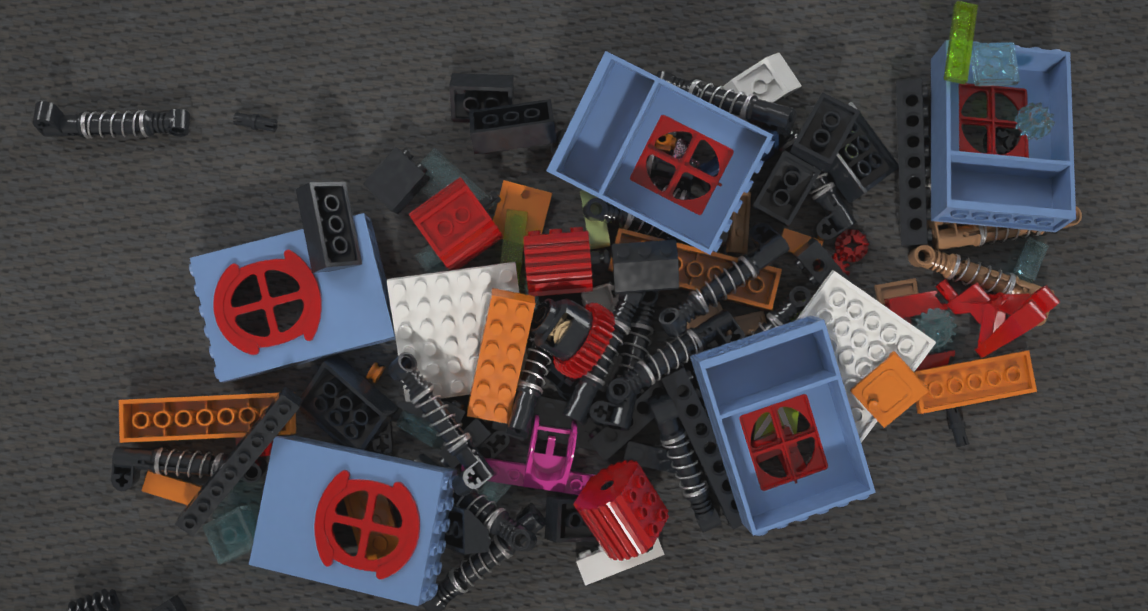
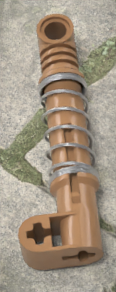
M1077 206L1076 219L1063 228L1074 226L1081 221L1082 213ZM928 220L929 228H932V244L936 251L968 245L980 247L985 242L993 244L996 240L1004 242L1007 238L1015 240L1018 236L1026 238L1029 234L1039 236L1045 232L980 225L957 226L956 223ZM947 225L948 229L938 230V226Z
M929 245L914 247L908 254L909 262L913 266L939 272L944 278L952 279L954 282L961 280L963 285H973L978 282L986 293L993 291L994 294L1000 292L1004 294H1032L1041 288V286L1019 279L1013 273L1007 275L1002 273L1001 269L995 271L991 269V266L987 268L981 266L980 262L977 264L972 263L970 258L961 262L960 255L954 253L949 255L936 251ZM919 251H922L925 254L924 261H921L919 259ZM1047 318L1043 320L1041 323H1039L1037 326L1043 325L1046 322Z

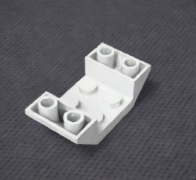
M776 53L759 61L731 79L723 87L727 91L732 88L735 93L743 91L746 96L754 94L758 99L774 103L780 98L790 95L802 85L781 54Z

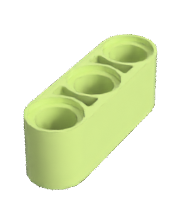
M584 190L580 191L582 208L589 200L598 198ZM592 204L590 206L591 212L598 215L599 207ZM584 216L586 230L589 235L590 250L609 247L610 239L605 220L603 222L590 221Z

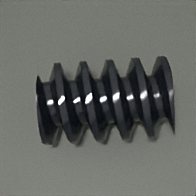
M102 589L101 593L95 592L92 596L87 595L84 599L79 598L76 602L71 601L68 604L69 611H119L120 602L114 589H111L110 593L107 589Z

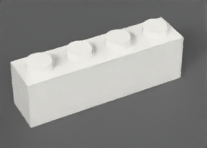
M657 538L651 551L644 554L640 553L635 558L632 556L629 560L625 558L623 561L610 559L601 545H599V549L591 552L589 549L579 553L576 562L584 584L588 585L664 555V552Z

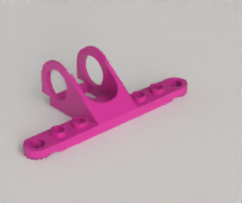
M535 415L526 464L485 458L496 473L488 481L579 495L590 477L594 475L570 471L576 446L577 422L572 421L571 429L540 425L539 415ZM538 430L569 434L565 457L553 455L555 436H548L545 454L534 452Z

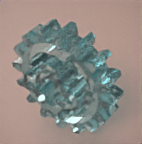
M929 308L928 314L921 313V320L916 318L915 321L918 325L914 327L936 341L929 353L933 354L934 351L939 353L941 347L946 349L947 342H953L950 337L951 335H956V332L952 331V329L957 325L952 323L955 318L950 316L949 312L939 308H935V310Z

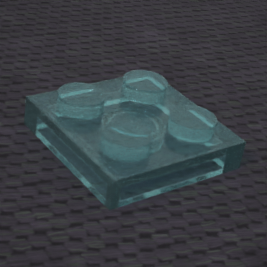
M1014 42L972 43L969 47L975 86L1017 85L1020 82Z

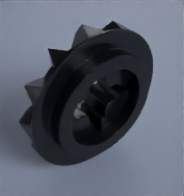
M996 128V143L998 142L997 139L1006 138L1003 146L996 147V152L999 155L1007 154L1015 148L1017 140L1014 139L1013 132L1006 128ZM987 133L984 135L983 138V148L986 153Z

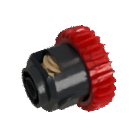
M548 298L535 310L530 331L535 333V345L553 355L555 368L565 376L576 379L581 378L582 375H587V372L592 371V367L597 365V361L602 359L601 356L603 352H606L605 349L610 344L609 340L613 337L611 333L615 330L613 327L615 325V318L609 309L598 303L591 302L582 307L567 298L556 302Z

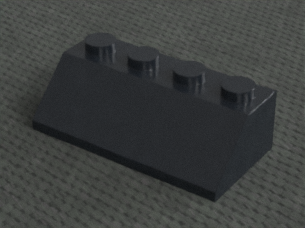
M309 182L297 188L296 194L312 273L331 272L362 265L346 182Z

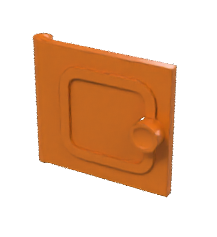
M503 180L499 196L501 201L497 204L493 222L503 235L501 239L524 245L523 236L528 235V231L541 230L542 234L552 193Z
M895 351L890 353L885 361L850 389L852 394L884 428L930 390Z

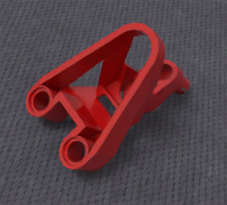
M944 279L935 286L948 301L946 305L954 314L971 313L981 325L978 346L974 349L980 358L985 357L1037 326L1047 318L1045 313L1060 303V300L1047 285H1044L1032 294H1004L1001 292L987 294L979 283L976 282L959 295L948 283L947 279Z

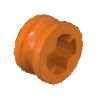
M375 362L366 378H371L374 383H377L385 367H379L378 363Z

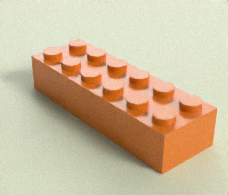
M492 288L467 406L468 417L509 423L535 308V296Z

